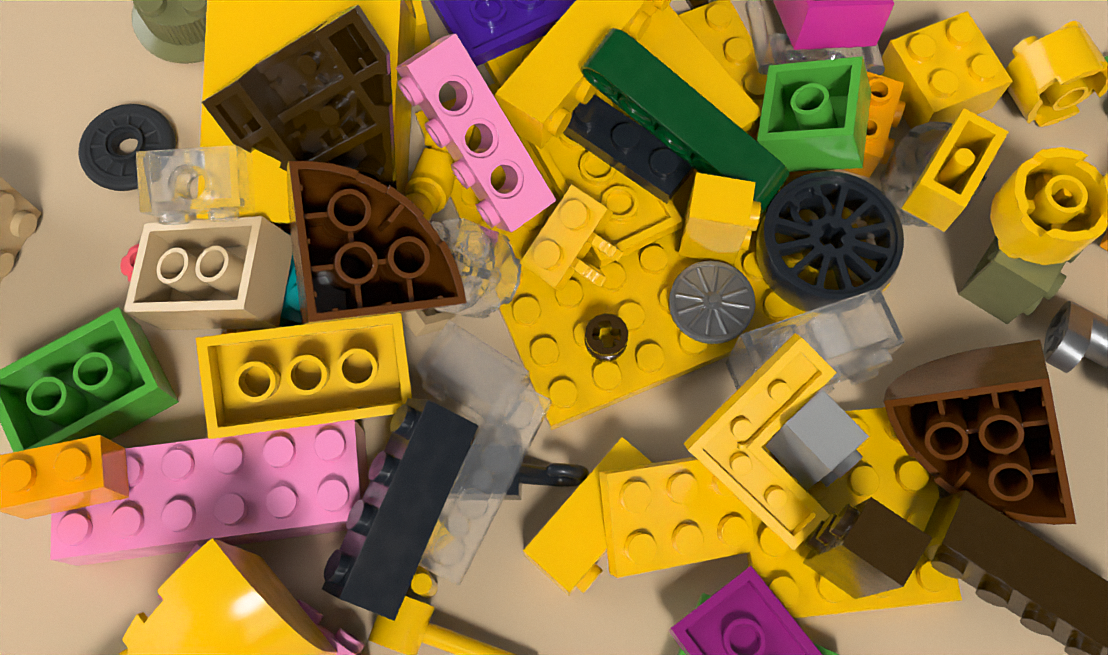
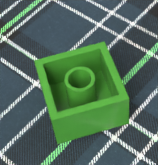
M863 56L769 65L757 142L779 159L789 172L863 168L871 100V88Z

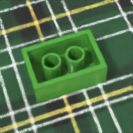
M119 307L0 369V423L13 452L96 435H102L111 440L179 403L141 325Z

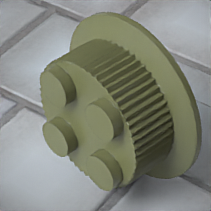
M133 0V29L141 44L151 54L173 63L189 64L204 61L207 0Z

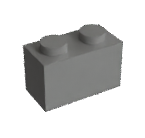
M822 390L781 427L766 444V447L808 490L819 481L828 487L838 477H842L863 457L856 448L869 436Z

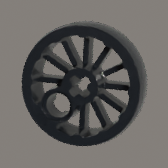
M814 172L803 175L788 183L770 202L757 228L755 241L756 258L760 272L768 286L776 295L791 306L819 315L843 314L871 302L892 280L900 265L903 254V227L893 204L874 185L857 176L843 172ZM844 206L854 212L847 219L841 217ZM802 209L811 210L819 219H810L807 223L800 218L799 212ZM859 219L868 224V226L852 228ZM775 233L791 236L796 240L778 244L775 240ZM874 238L876 245L860 240ZM802 252L803 259L793 268L787 267L782 256ZM859 256L877 261L876 271ZM808 266L817 270L814 285L798 277ZM846 266L850 268L864 282V284L858 287L852 286ZM833 270L839 290L824 288L827 271Z

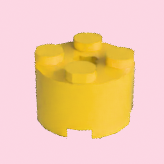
M1071 21L1057 31L1040 39L1037 36H1030L1022 40L1013 48L1012 54L1015 58L1005 69L1013 81L1007 88L1009 94L1027 123L1030 124L1035 120L1039 127L1056 124L1078 114L1080 110L1077 104L1094 92L1100 98L1108 90V62L1078 21Z
M1057 147L1042 149L1037 152L1031 159L1018 167L1001 186L992 200L990 219L994 233L998 238L999 249L1009 258H1021L1024 261L1041 265L1064 263L1070 260L1102 235L1108 226V173L1102 176L1096 167L1084 161L1088 155L1082 151Z

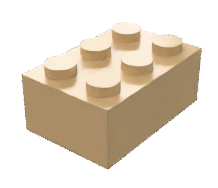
M263 216L144 223L124 313L161 330L279 328L293 253L291 236Z

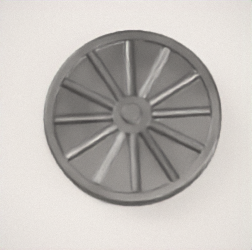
M702 261L687 267L677 276L669 295V309L673 321L685 335L702 343L719 344L736 338L747 328L755 310V295L748 279L735 267L719 261Z

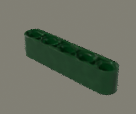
M616 28L609 29L581 67L582 75L591 85L699 173L756 182L753 201L761 202L760 214L764 213L789 177V170L779 159L627 33Z

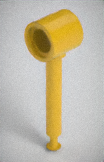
M405 596L395 621L377 614L368 640L406 655H417L422 643L455 655H517L430 623L435 607Z

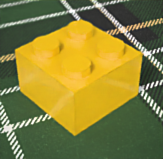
M968 11L890 40L875 69L878 75L904 82L899 100L906 102L903 117L916 139L952 125L964 108L975 114L992 109L1013 82Z

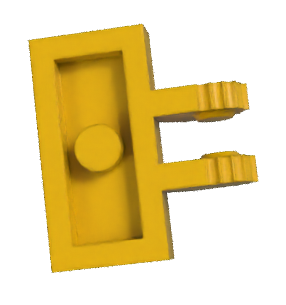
M571 184L520 261V264L560 291L563 290L575 270L601 287L607 277L600 269L583 261V258L593 245L608 259L619 261L624 252L599 236L614 212Z

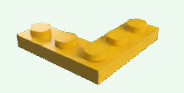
M796 333L683 443L693 456L793 550L816 529L821 520L827 519L830 513L771 457L762 446L837 373Z

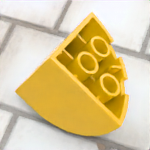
M211 538L160 586L157 592L163 601L149 618L144 612L136 615L122 639L128 649H125L119 655H336L338 652L261 556Z

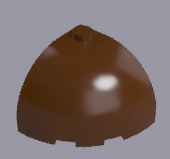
M288 161L287 193L289 220L302 325L414 312L467 303L459 269L445 240H441L436 230L423 216L424 213L407 197L390 185L387 187L370 177L358 173L359 171L352 168L314 161Z
M1040 339L974 349L945 356L907 371L887 387L883 402L897 438L910 457L914 456L919 464L933 476V481L947 492L955 494L966 490L997 511L1003 512V515L1012 520L1051 525L1076 524L1050 379Z

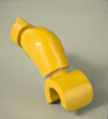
M443 105V107L447 110H450L453 107L449 105ZM475 125L470 126L465 135V142L468 148H470L473 140ZM426 132L425 146H429L431 149L424 148L412 176L406 184L405 197L424 213L423 216L429 222L432 215L440 212L450 198L455 180L451 164L455 161L445 146L443 148L438 147L428 132Z

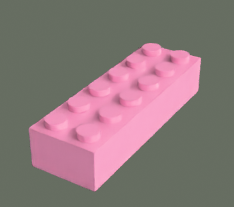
M347 420L215 439L204 438L126 448L130 498L51 514L50 560L81 566L191 551L196 544L205 545L211 538L230 545H240L348 530L346 527L348 515L354 504L358 500H362L369 485L365 432L355 420Z

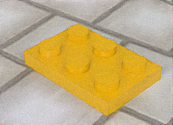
M696 457L599 471L609 574L616 578L748 553L754 546L751 510Z

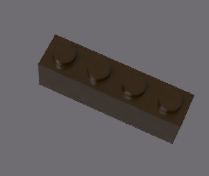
M966 490L937 500L924 530L926 534L932 537V540L923 553V556L932 561L931 565L935 570L948 577L961 579L976 589V595L983 601L994 606L1005 607L1019 616L1020 623L1027 629L1041 635L1050 636L1065 646L1064 651L1068 655H1108V581Z

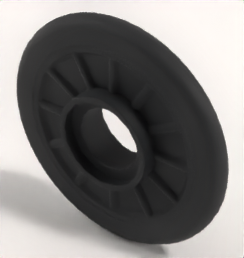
M124 104L112 107L94 118L84 130L78 149L80 165L88 178L103 188L114 191L135 190L155 181L168 168L175 153V134L166 117L151 107L140 104ZM136 139L138 141L136 149L131 154H117V147L124 140Z

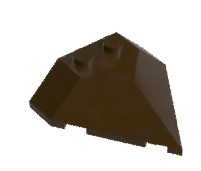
M359 5L337 12L269 54L201 102L234 145L250 153L256 149L280 161L279 168L287 171L288 161L332 163L359 171L358 173L370 177L387 187L390 185L397 190L390 52Z

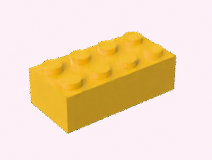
M401 313L195 338L208 439L395 414L401 405L406 403L408 398H412Z

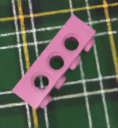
M456 33L441 37L396 67L402 77L398 81V85L403 95L411 105L415 107L419 104L429 120L425 123L428 134L438 147L443 148L445 146L455 161L451 164L454 175L466 189L469 187L473 189L480 201L476 204V208L488 226L491 228L496 226L499 229L512 233L556 201ZM445 83L450 84L456 92V102L450 110L445 109L439 101V90ZM472 125L478 127L482 136L479 147L474 151H471L465 142L466 132ZM501 166L505 171L506 180L499 190H495L491 184V174L496 167Z

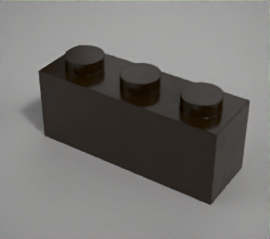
M870 497L854 507L847 504L839 515L835 512L832 513L826 522L821 520L805 541L804 545L810 549V552L803 563L854 599L904 587L932 537Z

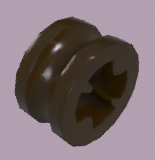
M605 313L597 315L590 320L586 327L585 346L593 358L609 362L616 360L624 353L629 333L624 321L613 314ZM609 328L610 334L613 336L619 335L620 341L614 339L613 346L606 348L603 346L602 340H594L593 335L599 337L600 329Z

